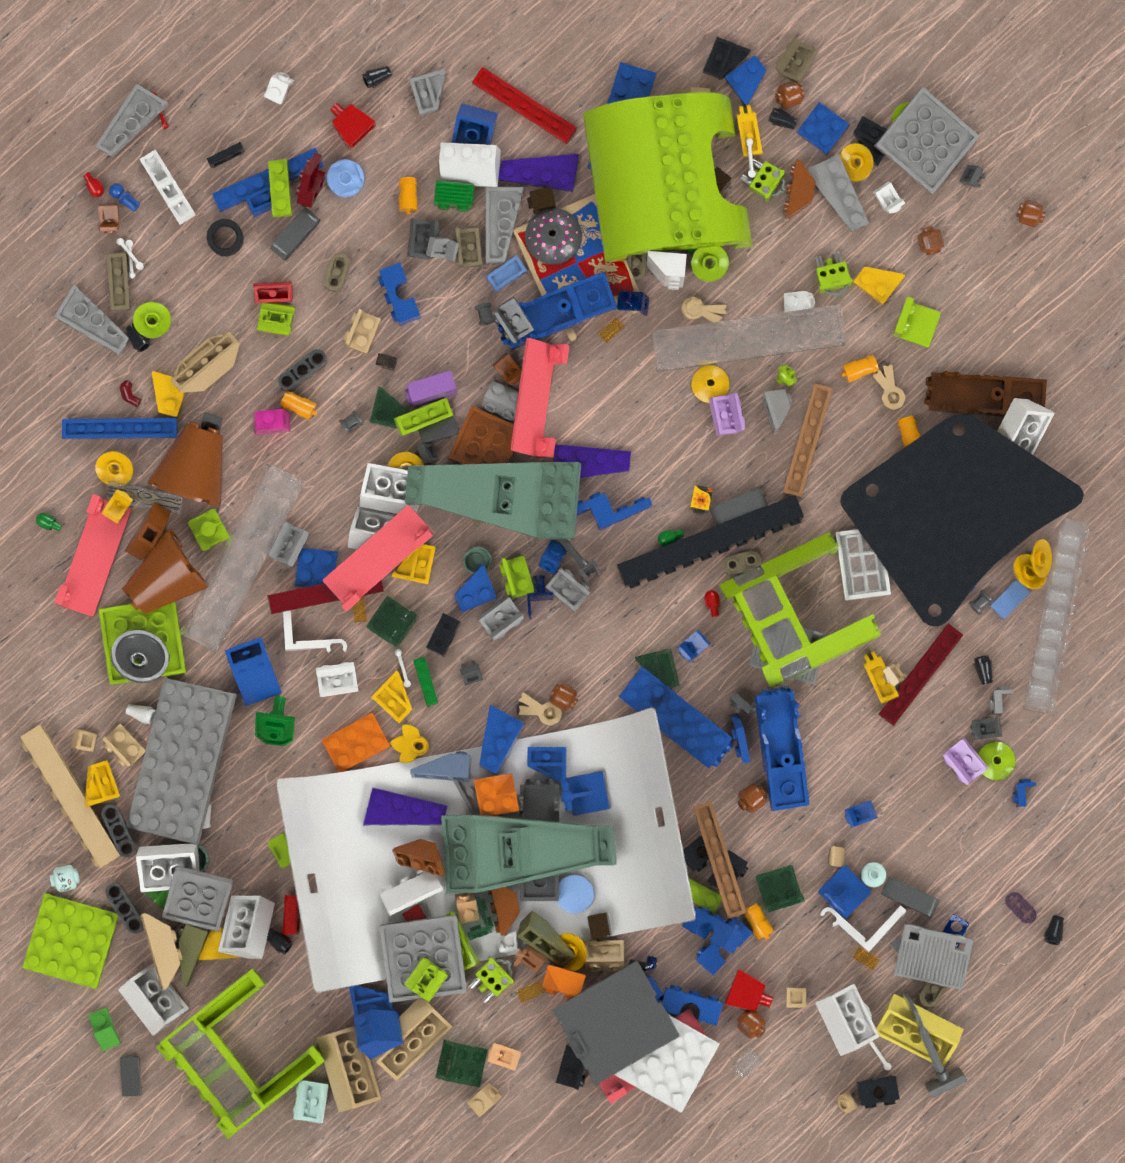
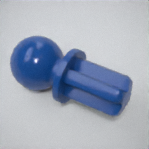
M115 183L110 186L109 194L113 198H120V204L123 203L133 212L139 208L140 203L130 195L129 191L124 193V188L121 184Z

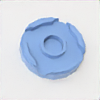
M348 159L339 160L332 164L328 170L327 184L330 190L337 196L344 198L352 197L359 193L364 185V172L360 165Z
M570 875L559 882V901L557 902L563 910L569 913H580L591 906L594 899V889L585 877Z

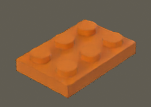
M373 713L322 739L338 772H345L391 747Z

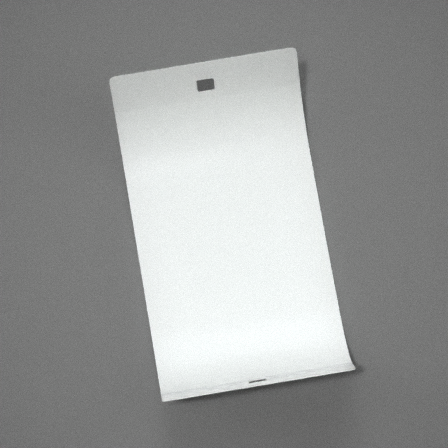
M649 708L605 722L517 739L498 775H513L518 807L520 785H524L526 779H534V781L552 779L527 766V747H566V778L600 771L604 772L610 809L573 816L572 810L565 811V805L560 795L562 794L561 783L554 779L553 781L554 784H559V822L614 826L617 865H597L559 874V882L567 876L580 875L592 884L594 889L593 902L587 910L580 913H569L563 910L557 901H520V883L506 886L516 893L520 910L506 935L513 931H516V934H518L520 922L531 911L545 919L558 935L572 933L582 941L593 940L591 939L587 916L608 912L612 931L610 936L693 921L695 919V911L655 709ZM482 746L460 750L471 756L470 773L474 780L496 776L479 766ZM457 751L417 758L411 763L396 762L339 773L277 780V789L312 981L316 992L385 980L386 972L379 925L406 921L402 914L419 904L427 918L442 917L454 911L460 922L455 895L459 893H446L445 875H436L443 888L442 891L390 916L379 894L383 893L382 888L391 884L393 887L400 885L399 880L407 876L412 879L418 876L416 872L420 871L399 865L392 851L395 847L418 839L434 842L444 866L442 826H363L372 787L447 805L446 815H472L453 781L412 778L410 774L412 768L451 753L456 754ZM662 807L665 826L658 827L655 808ZM520 812L499 815V817L520 818ZM314 873L318 893L311 894L307 874ZM488 891L474 893L479 920L463 923L461 926L478 960L484 961L488 960L489 957L500 958L515 955L520 948L525 949L528 944L517 937L519 950L499 953L500 943L505 936L496 933L494 922L498 920L497 915L492 914L490 903L494 902L492 894L488 895Z

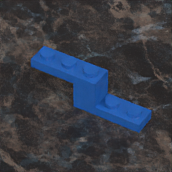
M597 492L591 495L590 500L586 502L578 501L577 516L591 510L599 529L603 530L651 508L653 504L650 498L645 499L641 497L634 501V505L630 507L624 505L616 509L617 513H614L606 494Z

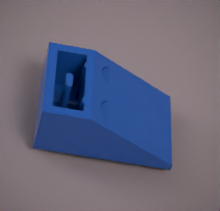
M261 637L225 650L245 706L282 693L264 640Z

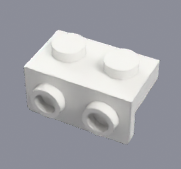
M343 662L332 666L324 665L316 668L320 697L358 691L356 670L353 662Z

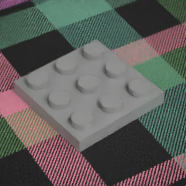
M176 866L162 918L219 931L233 880Z

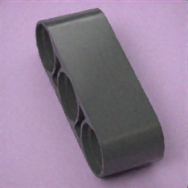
M305 207L273 242L270 249L286 261L318 226L321 219Z
M315 349L283 372L278 379L281 389L285 392L287 390L291 392L323 369L327 364L325 353L322 350ZM316 355L323 357V361L319 364L313 362V358ZM300 367H307L308 371L305 375L298 374ZM291 378L293 380L292 384L287 387L284 386L283 380Z
M761 488L713 506L709 510L717 526L768 505Z
M106 805L102 809L101 814L118 853L123 857H133L137 852V845L127 827L121 810L115 805ZM111 808H114L116 811V816L113 819L107 817V811ZM117 826L124 828L122 836H116L115 829ZM126 843L132 846V851L129 854L123 852V846Z
M888 877L881 892V895L930 918L933 917L940 901L892 877Z
M118 883L109 884L105 890L106 897L125 928L130 933H141L144 927L140 913L125 888ZM116 886L119 888L120 894L114 898L110 892ZM123 903H128L130 906V911L127 914L121 912V905ZM135 919L140 922V927L136 931L131 928V922Z

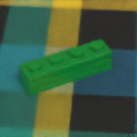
M425 657L413 660L426 706L439 704Z

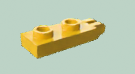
M746 105L747 113H744L743 106H739L740 114H736L743 157H749L748 145L746 144V140L749 138L753 140L752 156L762 155L755 111L751 112L750 105Z
M875 651L871 652L873 660H870L867 654L863 655L866 663L863 665L880 703L883 704L899 697L895 686L893 687L884 678L885 673L883 670L886 669V666L881 656L877 657Z

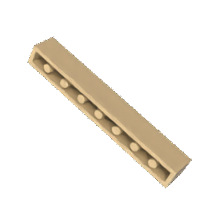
M38 725L20 736L23 740L20 742L26 752L29 751L32 755L30 759L36 769L39 767L43 773L40 775L43 782L51 786V795L55 801L59 800L63 806L60 808L66 818L69 816L71 819V828L75 834L79 833L82 837L80 841L86 851L89 849L93 855L90 857L93 864L103 869L121 858L122 856L118 853L111 836L92 806L85 808V794L44 726Z

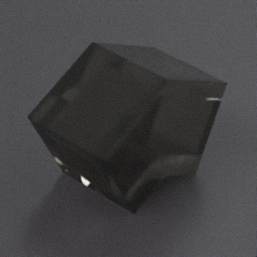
M378 353L375 365L394 371L397 358Z

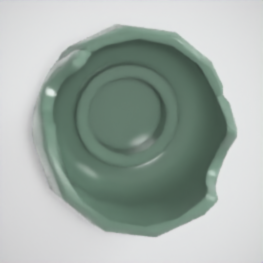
M482 546L470 547L463 555V566L467 572L474 574L479 569L480 564H484L487 571L490 568L492 556Z

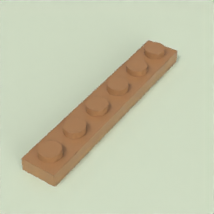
M814 383L783 489L784 494L796 495L798 498L802 497L833 388Z
M712 801L693 806L727 918L747 913Z

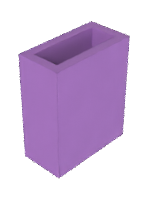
M451 370L408 383V389L405 390L408 403H413L414 408L457 395Z

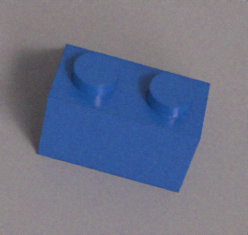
M461 104L456 117L452 143L491 145L498 113Z
M368 1010L354 1017L358 1049L369 1059L403 1044L400 1018L397 1011Z

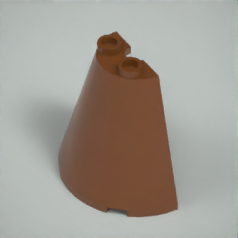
M190 421L180 432L147 483L187 499L207 502L209 505L220 507L223 435L218 434L219 430L208 427L207 430L200 428L201 424Z
M171 529L165 531L126 585L122 587L123 592L132 598L130 603L136 611L140 609L144 614L209 587L200 572L191 565L181 549L183 547L182 543Z

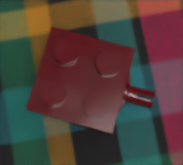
M314 153L311 159L308 158L305 169L301 170L299 176L301 184L298 185L296 195H298L297 203L303 207L311 208L323 187L326 172L319 170L322 155Z

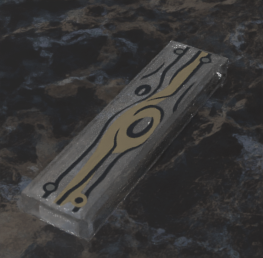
M108 481L105 497L107 501H110L118 489L126 492L133 499L130 504L132 506L150 509L153 503L156 502L171 511V513L181 514L184 497L165 491Z

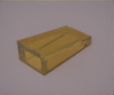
M615 318L598 335L605 343H608L624 326Z
M362 597L352 606L355 623L367 621L364 597Z
M860 947L853 955L854 959L873 971L880 961Z
M539 982L517 991L521 1003L544 993Z

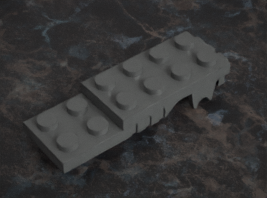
M526 779L524 785H520V819L559 822V784H554L553 779H545V781ZM559 874L520 883V901H559Z

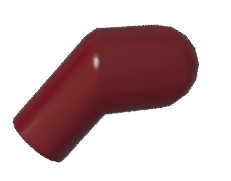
M125 380L119 387L122 399L138 407L142 399L132 394L131 388L133 385L129 380Z

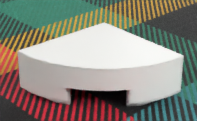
M516 931L508 933L502 939L499 953L519 950Z

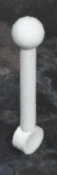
M749 138L746 140L750 169L748 176L754 178L756 173L753 170V140Z
M118 238L117 244L121 245L134 261L136 268L142 270L144 268L143 263L135 258L124 244V240Z
M127 240L125 242V245L132 253L131 247L133 246V242L131 240ZM128 255L130 270L128 277L133 279L136 274L133 272V260Z
M396 649L395 655L398 657L404 678L403 685L408 688L411 686V682L407 678L401 657L402 650Z
M871 1041L869 1044L884 1064V1069L890 1070L891 1064L886 1062L878 1048Z

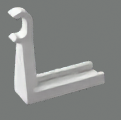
M291 611L283 612L285 651L326 648L329 653L331 651V644L340 643L343 645L342 650L346 652L347 644L342 639L296 641V644H293Z
M900 906L868 942H865L866 938L834 909L830 907L823 909L821 916H824L826 912L832 913L836 917L833 927L839 925L869 953L899 919L904 916L906 910Z

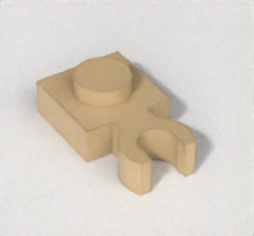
M892 664L883 670L885 673L884 678L893 687L903 681V677L906 676L905 673L900 671L899 664Z

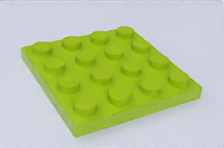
M176 601L146 614L140 609L136 611L131 604L98 609L110 685L132 682L122 677L114 668L111 661V649L120 635L133 630L152 633L165 644L169 655V662L161 677L187 673Z
M44 893L22 968L98 989L119 916L114 912Z

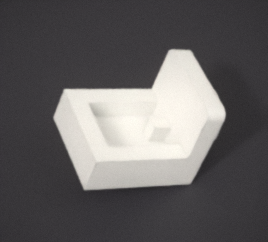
M277 72L271 77L264 97L281 105L294 80L285 73Z
M889 181L873 192L882 209L888 213L898 212L901 206L905 204Z
M806 291L784 293V312H813L815 299L812 293Z

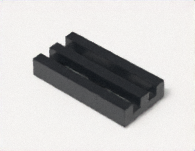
M241 142L206 159L213 169L243 154L245 150Z

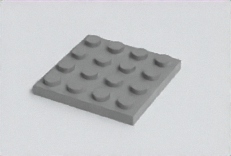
M921 87L874 146L932 195L979 138V135L924 87Z
M457 915L379 925L390 1002L421 999L418 994L408 989L404 983L423 957L448 974L433 997L467 993Z

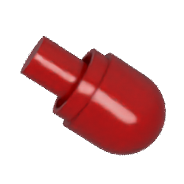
M89 172L83 175L87 182L85 185L89 193L93 197H101L104 193V187L99 179H93Z
M709 590L704 595L705 606L707 610L710 609L712 617L719 616L718 607L721 604L719 595L716 591Z

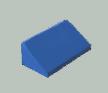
M270 186L245 197L253 217L272 210Z

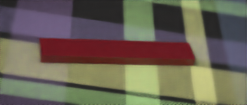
M382 580L363 596L384 592ZM326 584L267 595L271 614L340 601Z
M948 623L897 689L899 697L888 701L878 715L894 726L963 637V634Z

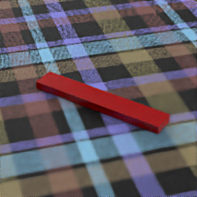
M484 67L480 69L472 81L473 85L566 145L577 130V127Z

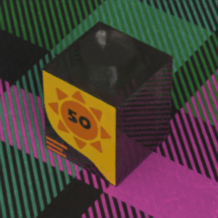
M694 485L689 510H693V513L697 515L708 513L713 488Z

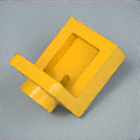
M117 489L101 514L118 524L133 499L126 492Z

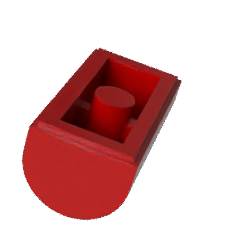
M292 281L253 284L255 303L293 301Z
M285 895L282 934L299 935L301 915L298 898L295 895Z

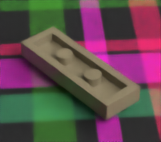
M107 254L111 311L131 310L127 254Z

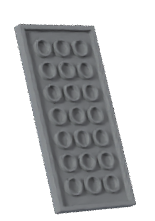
M164 678L127 821L128 828L199 845L236 694Z

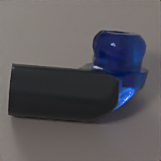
M648 956L647 962L638 961L643 971L652 970L657 967L656 957ZM630 959L628 965H630V964H632V963H634L635 961H638V960Z

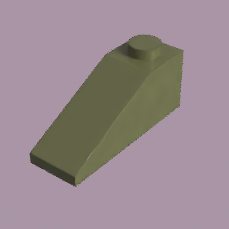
M531 911L520 922L517 937L563 968L575 957L574 953L552 926L535 912Z
M186 924L185 927L182 926L178 933L180 938L179 949L182 955V960H180L182 986L188 987L199 961L198 958L210 933L190 924Z

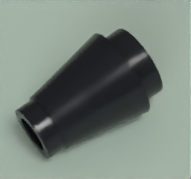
M388 66L367 70L365 74H362L367 88H375L392 76Z
M774 107L768 121L774 126L794 130L798 119L780 107L778 109Z
M133 323L126 327L125 330L135 350L142 352L149 348L151 345L149 342L150 338L139 334Z
M989 655L974 658L975 663L973 665L981 684L992 683V659L989 658Z
M1053 915L1044 934V941L1046 943L1060 945V941H1063V917Z
M269 928L267 941L278 953L285 955L293 945L291 938Z

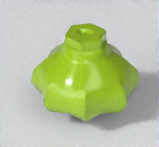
M783 364L778 368V376L775 378L778 384L791 386L797 382L794 369L788 367L787 364Z

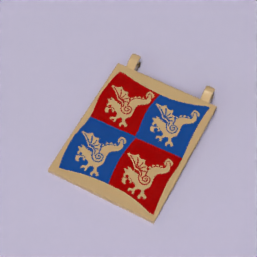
M595 194L561 208L576 218L582 231V242L578 252L565 263L549 265L538 261L531 255L525 242V231L528 223L513 230L542 296L605 272L617 307L628 302L633 314L639 312L635 299L642 295L626 260L605 262ZM551 231L549 235L553 237L556 235V232ZM572 327L565 330L571 342L577 339Z

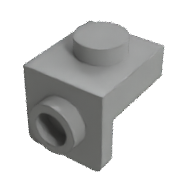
M430 236L426 255L455 261L459 243L449 238Z
M1008 686L996 687L997 690L992 691V699H989V709L993 710V715L1003 713L1002 695L1013 694V690H1008Z

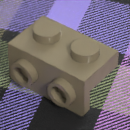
M793 37L791 42L787 44L782 57L778 59L775 69L780 76L799 84L818 51L801 43L797 37Z
M457 227L456 233H452L453 241L459 243L455 263H459L460 268L482 266L479 227L468 229Z

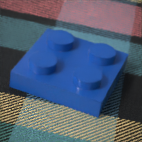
M819 102L796 133L827 155L850 124Z
M302 548L298 555L295 586L311 587L325 584L323 579L336 568L338 552Z

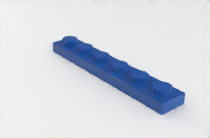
M316 148L287 160L289 182L299 178L301 170L305 169L308 158L311 159L314 153H318ZM322 160L320 162L319 168L324 166ZM269 169L212 193L219 211L222 212L245 202L246 196L270 186Z
M177 418L62 419V439L177 438Z

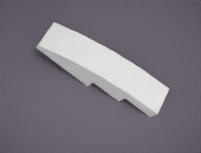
M156 149L140 158L139 160L179 225L196 216Z

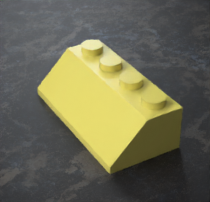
M893 994L876 1026L879 1036L932 1063L919 1034L918 1025L905 999ZM915 1005L923 1026L926 1028L944 1067L958 1046L964 1029Z

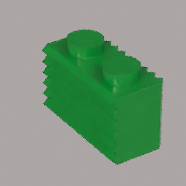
M436 181L434 206L438 207L439 210H449V207L457 208V211L468 212V209L472 210L474 184Z

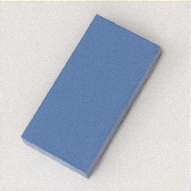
M516 255L485 277L497 293L525 274L527 269Z
M1016 579L989 607L1004 620L1030 594V591Z

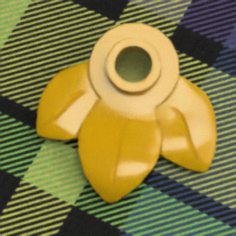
M402 725L403 736H399L390 742L392 747L401 753L399 761L402 763L413 762L417 756L424 755L429 749L428 741L420 736L419 730L411 725ZM417 743L423 744V748L421 750L416 749Z

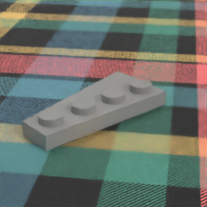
M136 84L95 147L113 158L169 105L168 102Z
M839 155L807 168L816 181V187L851 232L869 225Z
M486 187V263H505L524 187Z
M75 285L72 286L54 316L56 319L118 355L122 354L130 341Z

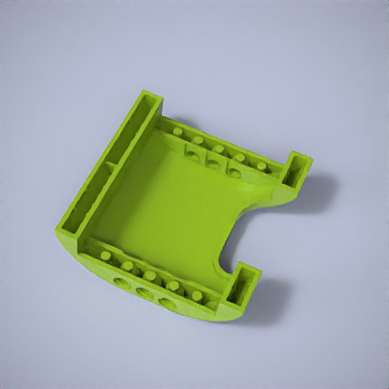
M698 92L641 97L606 104L583 113L605 262L624 261L628 255L647 254L648 251L666 252L733 245L734 249L753 247L747 208L725 200L719 193L716 183L711 150L712 138L715 134L717 139L736 136L731 100L728 96L719 93Z

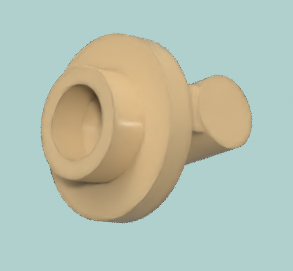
M848 1090L837 1099L838 1106L846 1113H850L858 1108Z

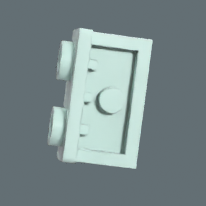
M301 1080L296 1088L297 1097L293 1108V1119L323 1123L329 1084Z

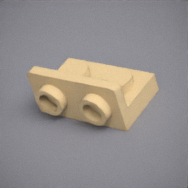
M359 309L358 313L354 312L351 323L353 325L350 331H346L344 341H346V347L368 355L381 319Z
M119 724L110 734L102 738L105 742L103 746L110 753L112 751L115 752L118 756L116 760L123 767L127 765L131 768L146 752L122 724Z
M624 940L585 941L587 949L585 970H590L591 972H598L600 970L616 972L624 968Z

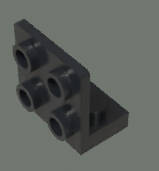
M566 1045L556 1083L579 1090V1087L584 1086L586 1075H583L585 1067L580 1058L576 1057L571 1046Z

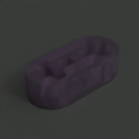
M1011 892L1006 895L1005 905L1021 922L1028 924L1035 921L1037 916L1035 909L1019 893ZM1010 896L1018 897L1017 903L1020 905L1019 908L1015 904H1009L1011 902ZM1022 908L1025 911L1032 912L1030 914L1031 919L1023 918L1025 914L1021 911Z

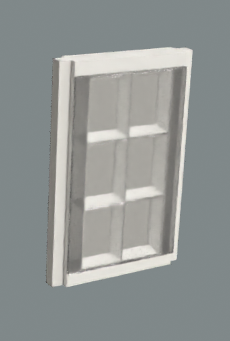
M859 530L836 532L845 601L891 595L888 571Z

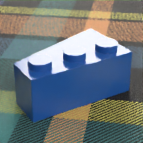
M490 705L479 766L497 776L525 726L524 723Z

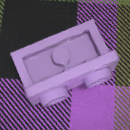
M738 393L709 399L716 436L736 434L745 430V419L742 416L741 400L738 397Z
M965 738L961 739L943 754L945 763L954 769L957 778L966 785L989 768Z

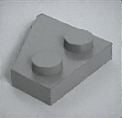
M445 69L409 79L420 116L439 110Z

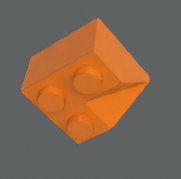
M512 774L474 780L480 815L499 816L519 812Z
M548 964L542 987L546 988L545 992L556 995L557 992L564 994V998L571 999L581 993L586 975Z

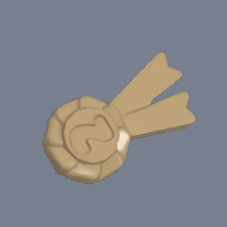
M691 296L683 301L681 312L687 319L696 320L703 317L718 326L723 317L716 314L725 315L727 305H704L701 299Z
M890 364L888 367L883 366L885 377L880 370L872 377L884 390L882 395L884 406L888 409L896 410L903 406L906 397L902 389L895 387L893 365Z
M522 693L519 702L529 707L519 706L520 716H539L541 722L549 726H553L560 721L562 711L552 705L551 702L541 705L527 694Z

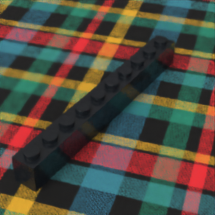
M795 495L617 564V569L625 588L630 587V589L640 586V582L644 580L651 582L658 579V575L662 573L666 575L672 574L680 566H683V568L694 565L693 561L701 559V561L712 558L711 554L719 552V554L730 551L729 547L734 545L737 548L748 544L747 540L752 538L755 541L766 537L765 533L770 531L773 534L784 530L783 526L788 524L791 527L801 523L804 515Z

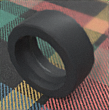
M230 219L215 221L207 231L209 247L220 256L228 257L234 255L243 245L244 236L242 230L236 222ZM222 227H229L236 233V242L227 249L218 247L214 241L216 231Z

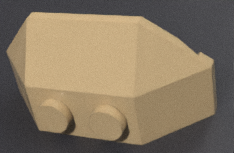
M230 332L208 338L179 362L170 381L181 393L205 391L234 367L240 343Z
M144 913L140 915L161 990H165L180 966V960H182L181 951L176 949L174 943L177 941L175 931L171 930L170 926Z

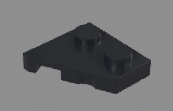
M717 37L703 73L722 79L746 58L751 50Z
M862 116L853 135L860 144L870 150L873 163L878 167L884 154L874 145L887 129Z

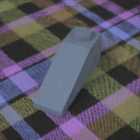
M457 751L456 754L451 753L412 768L410 774L412 778L469 782L471 756L467 755L466 752Z

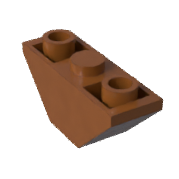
M796 159L795 165L791 164L790 176H793L792 183H788L786 194H790L789 202L785 201L783 212L786 213V219L792 218L811 205L816 181L801 160Z
M154 502L124 551L142 560L153 549L163 533L171 511Z
M418 839L395 847L392 850L396 862L401 866L425 871L433 875H445L442 859L434 842Z
M507 887L489 890L488 895L492 894L494 901L490 903L492 914L497 915L498 921L494 922L496 933L505 936L520 910L516 893Z

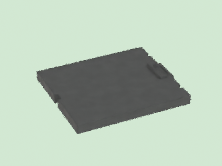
M638 961L552 1009L558 1021L562 1022L561 1026L567 1035L568 1043L576 1057L580 1058L586 1070H589L588 1074L595 1085L680 1037L661 1001L657 1002L655 999L657 994Z

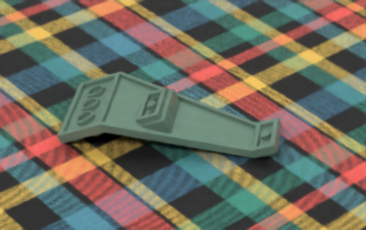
M531 462L408 465L405 504L431 506L538 539H574L581 463Z
M478 814L441 816L446 893H480L592 866L617 865L614 826H594Z

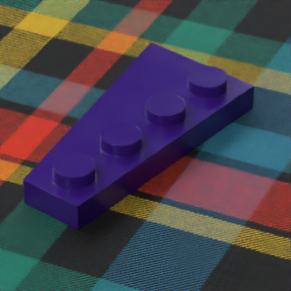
M579 154L502 160L498 181L543 188L552 186V189L573 192Z
M555 444L553 462L581 463L580 478L628 472L631 451Z
M372 787L363 826H442L441 816L446 815L447 805Z

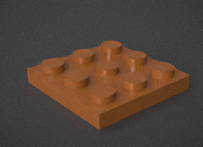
M471 406L448 459L459 464L509 463L514 453L510 449L514 424Z

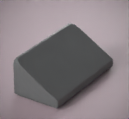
M454 416L418 429L422 444L436 442L459 434Z
M140 1056L120 1058L123 1097L141 1096Z

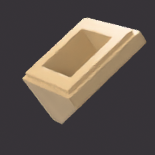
M75 729L71 748L93 752L97 734Z
M830 847V866H844L845 848Z

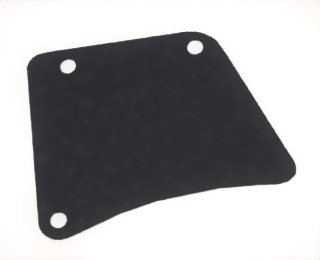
M959 414L943 420L853 483L843 492L840 502L844 511L922 621L929 626H941L952 617L973 587L995 563L1035 531L1075 509L1082 502L1084 492L1078 484L981 420L971 415ZM956 423L965 425L966 431L961 436L955 435L953 432V426ZM869 484L878 486L879 492L874 497L868 496L866 493V487ZM933 604H937L941 608V614L937 617L931 616L928 612L929 607Z

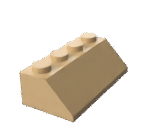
M423 998L417 999L399 1017L403 1044L373 1058L396 1081L452 1028V1025L433 1005Z
M355 1026L317 1037L319 1048L323 1055L322 1058L326 1059L324 1065L339 1113L381 1100L370 1059L358 1049Z

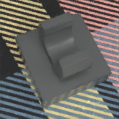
M967 165L959 182L963 185L980 188L981 185L977 181L979 178L985 179V175L982 174L983 169L979 166Z
M433 443L422 444L417 447L418 451L414 452V454L420 455L424 465L439 461Z
M474 660L471 661L472 665L465 667L464 663L461 664L462 669H460L465 686L483 680L479 665Z

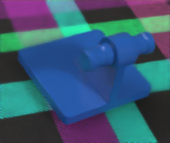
M603 771L566 778L567 783L561 784L562 794L560 795L565 805V811L572 810L573 816L610 809Z
M844 865L818 890V893L845 919L871 894V890Z

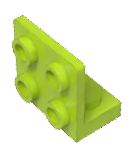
M907 296L893 336L929 348L941 312L913 303L914 298Z
M524 555L510 560L501 558L502 563L499 564L502 577H507L508 582H504L507 594L512 595V598L515 599L535 593Z

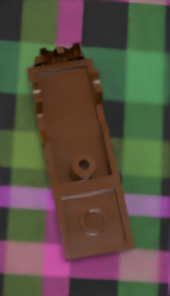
M944 371L942 373L931 372V376L926 377L925 380L927 388L924 404L929 406L928 411L1005 417L1014 398L1028 399L1045 407L1047 379L999 377L994 375L981 376L980 374L963 375L959 372Z

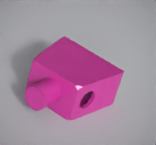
M283 409L254 412V435L291 432L289 412Z

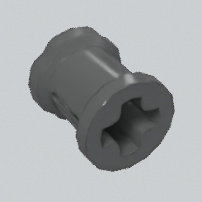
M491 303L475 306V310L478 311L480 318L479 326L495 322L490 308L492 306Z
M355 410L352 412L353 414L344 420H339L348 435L357 426L364 425Z
M981 590L980 595L968 604L980 615L982 610L989 604H993L994 601L984 590Z

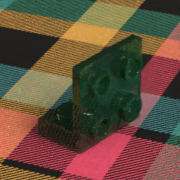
M386 596L366 625V628L398 649L419 616L389 596Z
M792 865L756 876L766 913L805 902Z
M476 896L475 899L485 927L482 928L480 924L469 928L470 932L467 933L469 941L491 934V929L494 928L491 917L487 918L484 912L487 910L484 898L480 899L479 896Z
M444 1040L435 1078L480 1087L488 1050Z

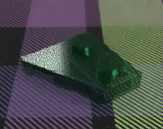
M378 387L370 423L397 429L394 418L411 411L401 405L383 388Z
M671 648L635 657L636 662L641 667L643 666L669 688L680 686Z

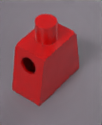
M336 103L330 109L336 117L332 121L333 127L350 150L376 127V122L352 104L344 109L339 103Z
M738 969L725 1004L756 1011L759 1004L770 1008L773 996L763 993L766 987L765 984Z

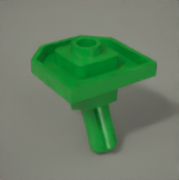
M275 696L273 710L270 714L256 712L255 736L264 744L285 746L294 739L295 717L284 716L286 698L283 696Z

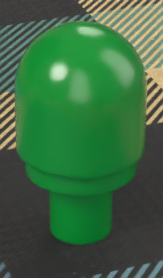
M43 512L36 517L37 525L45 530L54 529L59 532L62 528V524L57 523L56 518L48 513Z
M673 529L661 532L657 540L661 546H666L676 542L678 538L684 537L682 529L675 532Z

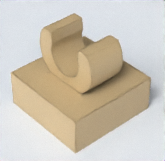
M786 988V1007L806 1008V988Z

